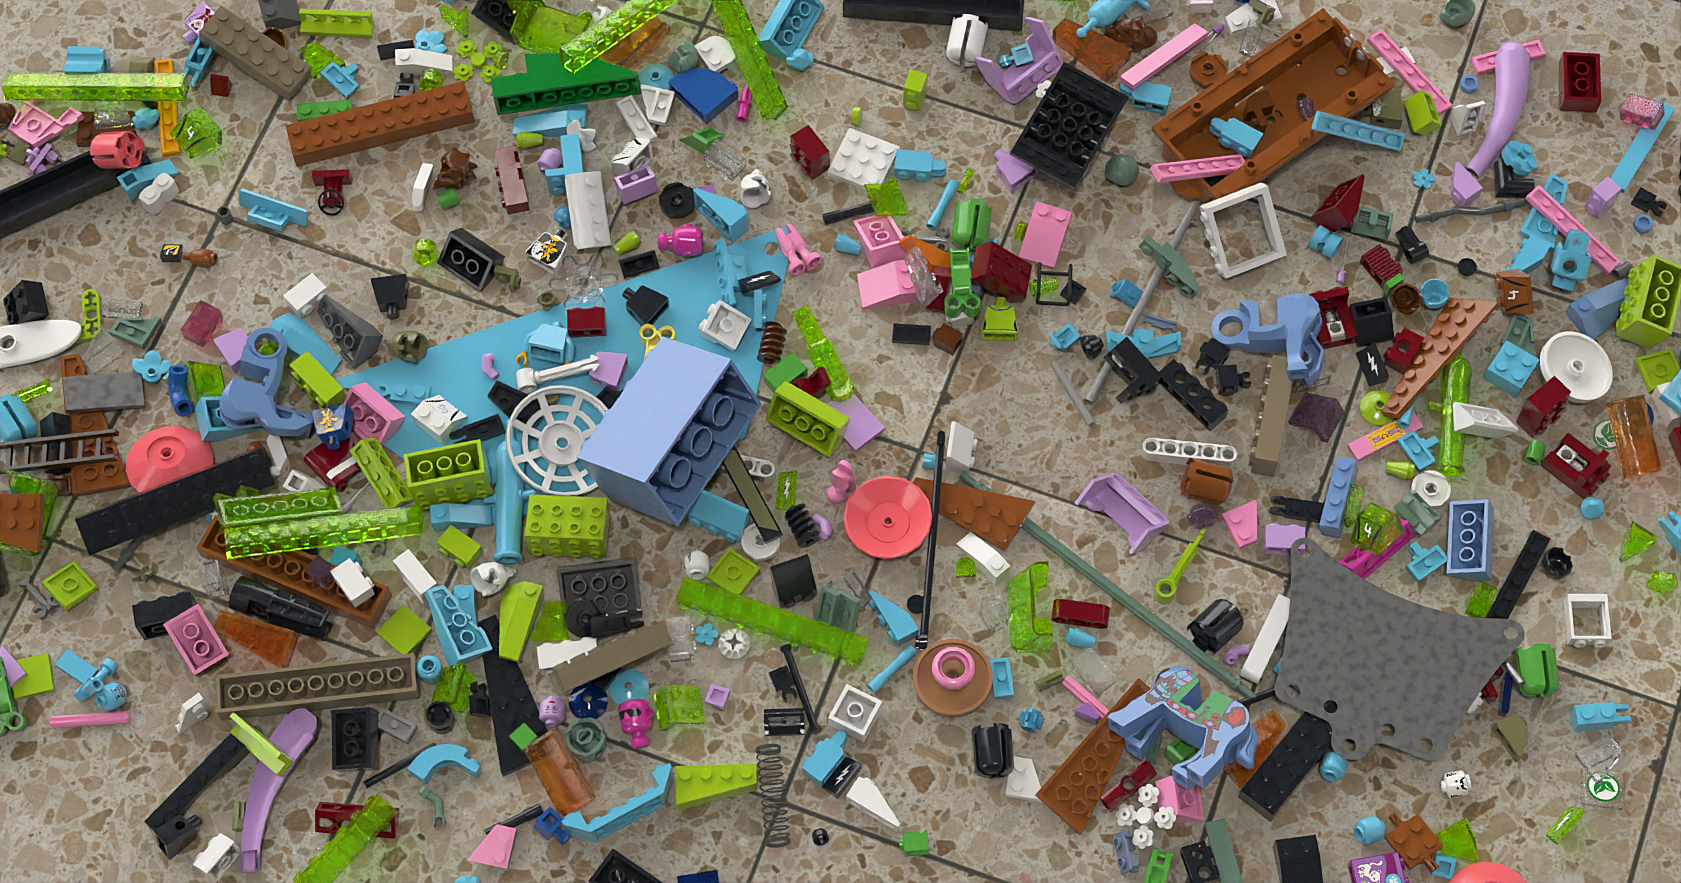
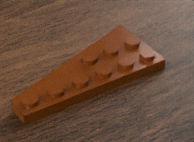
M916 477L913 484L922 490L928 498L931 507L933 480ZM941 482L939 514L1006 552L1036 502Z

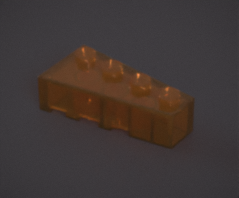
M1064 18L1053 29L1052 38L1054 43L1105 82H1108L1130 60L1131 47L1091 29L1084 38H1079L1077 30L1084 26Z
M221 610L214 626V630L220 635L277 668L289 667L299 639V635L293 630Z

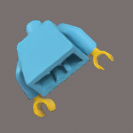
M553 322L552 326L541 324L537 330L526 335L521 348L522 354L517 355L516 362L519 365L520 361L525 359L523 365L527 367L529 364L528 354L530 357L558 363L565 361L564 365L571 364L574 358V344L571 338L567 336V330L563 328L560 322Z

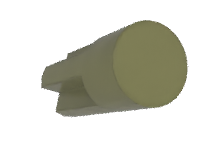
M1058 670L1034 681L1038 692H1041L1064 681L1062 672Z
M236 801L234 803L233 831L242 832L244 829L243 822L246 802Z

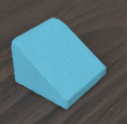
M1436 852L1434 861L1439 868L1432 872L1431 875L1451 880L1457 862L1456 857Z

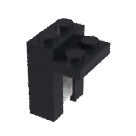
M1125 337L1104 356V359L1129 385L1115 397L1120 403L1125 399L1130 401L1136 395L1141 396L1143 393L1148 395L1160 384L1158 380L1163 377L1128 337Z

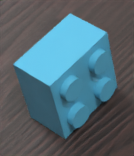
M1506 340L1488 367L1483 379L1517 398L1535 371L1540 359Z

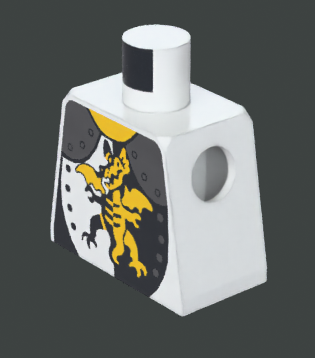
M558 229L554 236L544 232L525 251L527 261L557 276L569 251L567 243L564 242L568 236L567 233L561 229Z

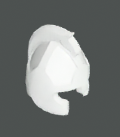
M755 169L751 174L746 175L740 184L741 202L748 208H757L761 204H766L771 196L769 183L762 175V172Z
M497 562L483 563L471 570L470 578L474 588L481 592L483 597L500 591L508 577H512L516 573V569L504 567Z

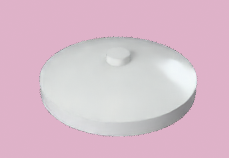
M1561 332L1548 340L1541 350L1540 367L1546 382L1553 376L1558 378L1571 391L1568 397L1569 401L1590 403L1599 399L1610 388L1613 378L1611 362L1603 348L1590 337L1578 332Z

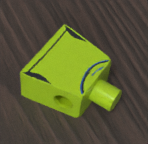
M996 297L995 304L988 305L986 308L981 340L1017 341L1018 328L1014 307L1006 306V299L1004 297Z

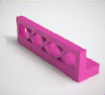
M1393 515L1381 525L1382 528L1371 548V542L1379 528L1338 563L1365 580L1414 538L1415 534L1408 521ZM1393 524H1398L1395 527L1390 528ZM1351 560H1355L1351 565L1348 564Z

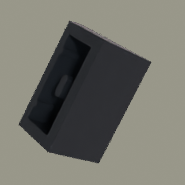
M21 280L3 298V305L6 309L9 325L40 321L49 315L42 282Z
M1387 297L1350 304L1349 310L1357 331V347L1394 339L1392 312Z

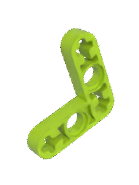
M94 289L86 290L82 294L83 324H80L82 331L74 344L97 341L103 335L101 298ZM90 296H94V298L92 299V303L94 306H91V303L88 300L90 299ZM90 312H97V316L95 318H88V314ZM91 324L94 325V327H95V329H96V331L94 332L93 335H91V332H92V326H91Z

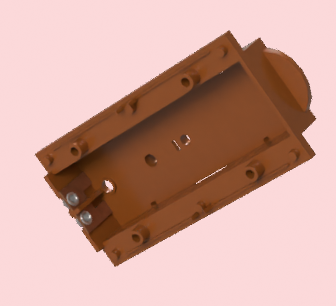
M1323 8L1152 126L1151 130L1163 143L1161 156L1167 163L1238 155L1231 148L1222 146L1218 142L1219 137L1213 135V133L1211 134L1209 131L1211 120L1219 118L1228 122L1229 119L1235 118L1251 127L1250 120L1245 122L1243 120V112L1248 98L1236 107L1235 104L1262 85L1263 88L1257 92L1268 90L1274 103V108L1270 115L1264 117L1266 122L1272 120L1274 123L1270 124L1267 122L1266 131L1250 159L1243 157L1245 160L1244 165L1229 175H1223L1225 178L1212 187L1203 178L1169 182L1173 190L1182 197L1192 201H1203L1206 204L1258 184L1329 133L1311 129L1316 111L1350 119L1395 87V83L1383 72L1384 67L1371 53H1368L1364 47H1361L1362 44L1358 40L1356 41L1352 34H1349L1350 31L1337 17L1332 18ZM1342 67L1346 70V73L1339 74L1336 69Z

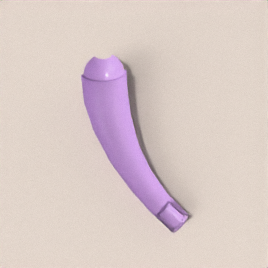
M1517 42L1503 44L1498 49L1494 58L1496 97L1493 117L1487 135L1478 152L1465 167V169L1474 171L1477 179L1491 166L1506 145L1518 123L1526 102L1530 82V54L1523 45Z
M305 708L296 709L289 715L286 714L269 739L294 761L283 776L280 777L275 774L261 760L258 762L250 787L243 822L240 872L254 873L260 870L261 843L266 820L273 801L288 773L315 738L317 719Z

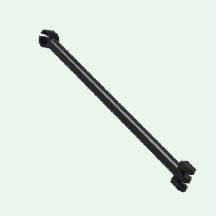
M939 431L937 435L931 504L933 517L928 538L920 636H916L915 647L919 648V650H925L928 641L945 447L944 431Z

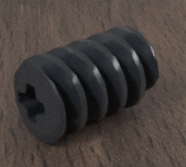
M804 503L791 507L785 513V520L788 521V526L791 528V532L794 534L795 540L798 541L797 545L800 548L809 547L819 541V537H815L819 531L812 530L815 528V523H810L812 517H806L809 511L803 510L806 507Z

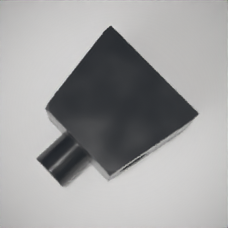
M400 274L370 278L380 312H387L388 319H397L399 317L398 310L407 308L409 289L407 275Z
M644 285L640 286L636 292L628 287L622 294V297L628 300L626 302L627 312L641 326L645 324L653 325L669 307L667 296Z
M182 814L176 816L154 831L157 846L171 860L195 840L194 829L200 826L202 821L196 814L189 819H186Z

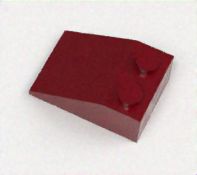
M1363 174L1335 187L1311 216L1318 227L1321 225L1332 232H1336L1340 227H1348L1354 222L1353 218L1359 210L1365 179Z

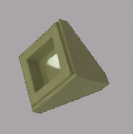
M17 143L8 159L25 165V161L28 158L25 152L27 149L32 151L33 149L29 144Z

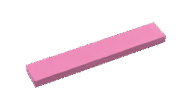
M1194 23L1122 74L1120 81L1131 89H1135L1208 37V32Z
M1382 29L1368 37L1367 42L1414 93L1422 90L1432 95L1439 116L1452 107L1448 99Z
M1241 154L1152 164L1150 170L1157 182L1162 183L1229 175L1244 165L1245 160Z
M1540 185L1526 196L1525 199L1566 238L1569 228L1587 232L1591 238L1586 252L1591 254V261L1606 275L1620 264L1621 261Z

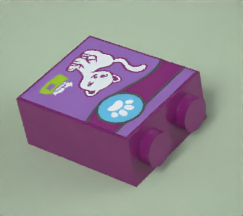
M1398 852L1353 859L1347 865L1352 883H1409L1408 878L1404 876L1403 872L1405 870L1404 860L1399 857Z

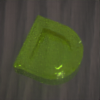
M969 557L960 558L956 563V578L976 577L974 561Z

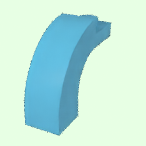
M441 744L428 748L420 753L408 767L410 775L426 785L438 770L447 766L459 767L477 779L482 774L479 766L480 763L470 757L468 749L454 744Z

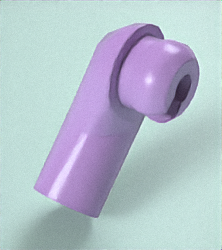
M492 353L484 354L481 358V369L488 377L495 381L500 375L492 368L495 357Z
M816 513L812 518V522L820 526L821 532L819 537L823 540H828L829 536L833 533L831 523Z
M1249 645L1230 647L1224 655V662L1227 665H1234L1239 655L1250 654Z

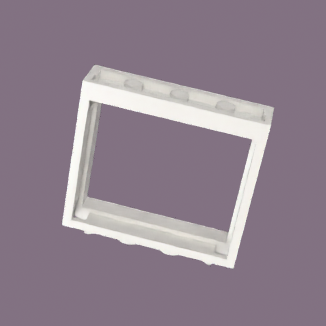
M1258 183L1200 206V218L1206 227L1204 233L1207 240L1210 241L1211 247H1209V250L1216 262L1214 268L1217 270L1218 275L1225 279L1287 255L1267 185ZM1257 196L1272 251L1228 268L1213 212Z

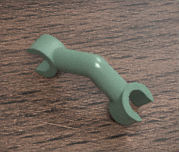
M422 785L418 791L419 795L435 804V816L432 819L433 826H436L435 822L437 819H442L443 827H445L446 820L443 816V800Z

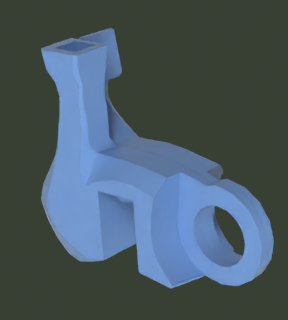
M1293 293L1277 298L1278 325H1262L1258 301H1240L1239 310L1229 309L1216 315L1211 326L1213 338L1226 347L1235 348L1239 346L1244 347L1245 352L1258 353L1287 351V374L1289 380L1304 378L1306 386L1309 388L1319 379L1325 353L1322 346L1316 340L1322 326V318L1319 304L1313 297L1305 293ZM1237 322L1243 326L1242 331L1236 336L1227 337L1221 334L1222 327L1227 323ZM1303 356L1308 358L1307 362L1303 361Z
M260 328L250 333L246 340V345L243 347L240 376L260 381L262 385L234 377L222 392L219 401L220 418L228 427L234 430H246L262 426L271 435H302L309 439L314 424L313 415L297 412L278 406L275 403L281 387L284 358L287 354L286 339L279 331L272 328ZM270 338L278 344L279 348L273 355L266 356L258 353L254 345L260 339Z

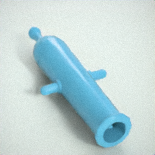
M1098 0L1090 7L1088 11L1089 22L1083 28L1081 27L1077 30V36L1084 38L1093 27L1097 29L1110 27L1134 3H1138L1146 10L1150 8V4L1146 0Z
M515 427L512 428L511 446L514 457L524 454L522 444L515 439ZM506 441L502 442L496 450V493L483 498V502L485 504H496V554L493 555V559L497 563L510 565L520 563L523 560V556L520 554L523 501L529 498L530 494L536 495L537 493L535 490L524 491V480L511 464L507 453ZM525 462L518 464L521 471L525 474Z

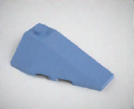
M1625 277L1622 280L1593 291L1570 304L1566 315L1581 334L1594 340L1606 332L1608 327L1621 313L1620 307L1625 300L1626 295H1624V291L1629 284V279Z

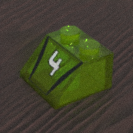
M202 106L186 113L170 132V135L190 159L222 144V130Z
M1370 503L1357 515L1351 543L1378 555L1405 531L1396 513Z

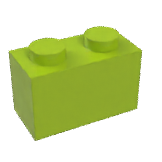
M910 69L903 87V106L911 110L921 111L927 94L928 74Z
M1420 90L1404 100L1405 112L1410 118V126L1415 133L1425 136L1442 126L1430 93Z
M452 525L448 527L436 542L439 549L438 552L446 558L449 556L458 567H465L468 570L472 568L484 553L480 544Z

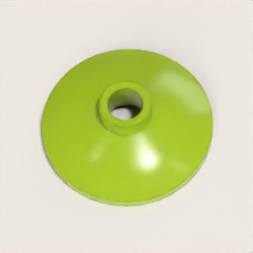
M1378 390L1367 393L1362 398L1359 406L1363 419L1374 426H1385L1393 422L1395 418L1385 417L1381 412L1391 395ZM1377 404H1382L1383 407L1380 408Z

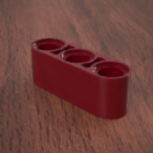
M1055 599L1053 601L1051 620L1060 624L1105 629L1108 627L1110 607L1103 604Z

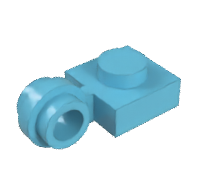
M1028 43L1011 48L1013 56L1005 54L998 57V64L1002 68L1012 65L1011 61L1015 60L1016 66L1034 61Z

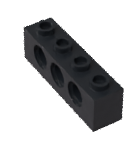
M1173 359L1159 371L1163 376L1158 380L1160 385L1209 431H1212L1227 417L1228 409L1225 403L1221 400L1218 401L1210 389L1204 388L1196 376L1186 371L1182 363H1178ZM1180 379L1184 383H1177L1175 380ZM1195 392L1197 396H1192L1189 393ZM1203 405H1209L1211 408L1206 409Z

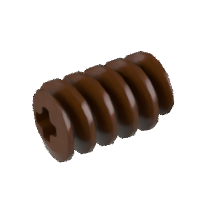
M773 321L765 323L762 341L758 350V361L771 364L781 360V357L778 355L783 353L781 348L784 347V344L782 342L786 340L784 335L787 334V330L781 324Z

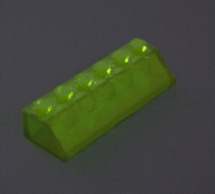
M335 487L218 500V521L221 531L339 517L343 514Z

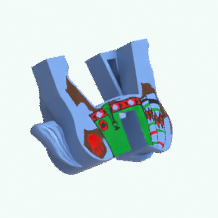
M1173 666L1160 670L1154 678L1152 688L1147 693L1131 701L1124 709L1113 712L1107 717L1109 729L1125 739L1126 751L1140 760H1143L1165 729H1168L1182 741L1200 749L1195 756L1185 762L1176 764L1172 768L1173 781L1187 790L1192 789L1195 785H1199L1204 789L1221 772L1224 766L1234 761H1237V763L1247 769L1254 768L1258 736L1255 728L1250 723L1246 707L1218 691H1215L1202 704L1200 680L1186 667Z

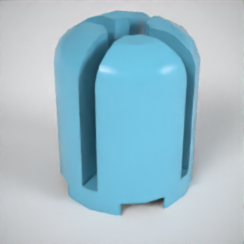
M6 394L1 396L0 439L2 442L35 438L38 433V425L19 395L11 396Z

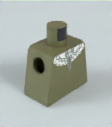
M1401 90L1387 92L1360 111L1359 115H1370L1371 125L1400 129L1403 121Z

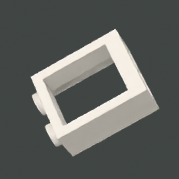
M408 549L394 559L393 563L398 575L425 608H428L429 603L425 591L438 587V585Z
M1567 594L1563 600L1567 645H1574L1576 648L1585 647L1586 645L1602 648L1608 645L1612 637L1607 594ZM1572 608H1599L1601 636H1575Z

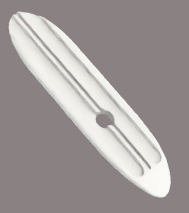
M40 320L0 327V369L36 362L65 351L79 338L82 331L81 325L69 320ZM5 340H15L12 347L4 349L3 343Z

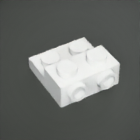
M719 300L715 304L712 303L706 313L709 316L707 320L703 319L698 327L701 330L699 335L714 344L719 343L734 351L751 318Z

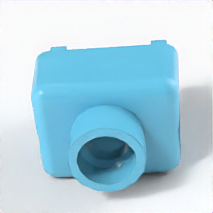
M1569 228L1565 244L1562 245L1561 242H1558L1550 264L1551 270L1555 274L1552 285L1574 291L1577 281H1584L1586 279L1592 260L1591 254L1586 252L1591 238L1587 232ZM1566 261H1574L1572 268H1563V264Z

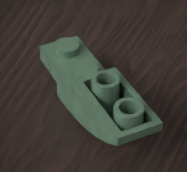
M1147 235L1138 247L1145 255L1153 258L1160 267L1167 270L1163 276L1170 284L1179 288L1183 295L1193 299L1198 293L1199 287L1188 264L1168 242L1161 246Z

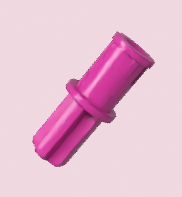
M748 86L742 89L741 98L737 103L739 107L736 120L739 122H747L749 109L752 107L753 89Z

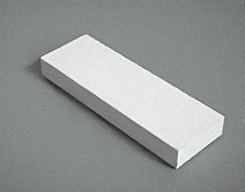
M632 95L615 103L636 138L649 139L651 142L657 140L656 133Z

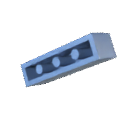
M1339 456L1336 458L1319 524L1322 535L1341 538L1348 512L1346 511L1349 496H1352L1351 492H1353L1358 473L1356 459Z

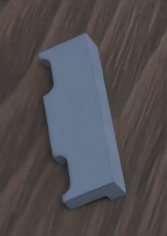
M1147 313L1143 322L1144 324L1150 323L1153 327L1163 330L1170 329L1173 332L1177 325L1175 321Z

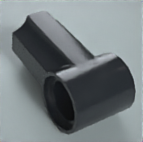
M1406 225L1396 232L1395 236L1404 248L1406 259L1410 264L1429 256L1427 245L1423 241H1419L1410 226Z

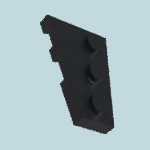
M496 380L487 396L510 419L515 408L528 394ZM538 399L526 405L516 419L527 424L532 415L541 410ZM540 418L534 422L532 428H535Z

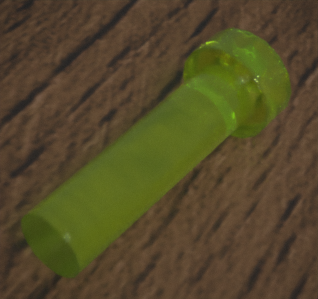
M966 169L965 176L957 190L958 193H963L970 177L974 175L975 172L972 169Z

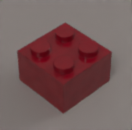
M809 125L790 136V156L795 163L798 162L804 175H808L813 180L828 171L830 167V151Z

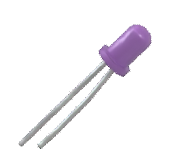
M1219 24L1216 28L1212 29V32L1208 36H1210L1212 33H1214L1215 35L1206 45H1204L1200 50H1198V52H1200L1204 47H1206L1215 36H1218L1219 33L1225 29V26L1223 24ZM1199 42L1197 45H1195L1189 52H1191V51H1192L1195 47H1197L1201 42Z

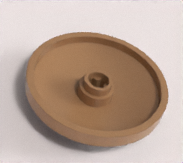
M946 639L933 643L920 654L914 666L913 685L919 700L929 710L942 716L959 717L974 712L986 701L992 688L993 673L988 658L977 646L964 640ZM948 647H958L966 650L975 662L973 680L960 690L942 688L936 683L932 675L934 657L941 650ZM949 659L943 663L942 671L947 677L955 679L964 674L965 666L958 659Z

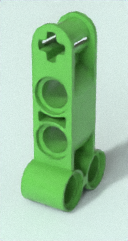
M969 247L961 250H952L950 248L952 295L947 296L945 299V314L949 318H957L961 312H964L968 317H976L980 313L981 300L978 295L972 294ZM974 304V305H976V306H975V307H970V306H968V305ZM950 305H955V306H957V307L951 308V307H949V306H950Z
M0 656V737L7 733L8 728L19 732L24 730L28 724L27 718L15 710L2 656ZM20 717V725L14 727L12 724L13 719Z

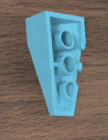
M568 104L514 118L513 136H516V133H520V131L542 134L543 137H560L561 135H567V126L576 119L579 120L581 129H587L589 106L588 104Z

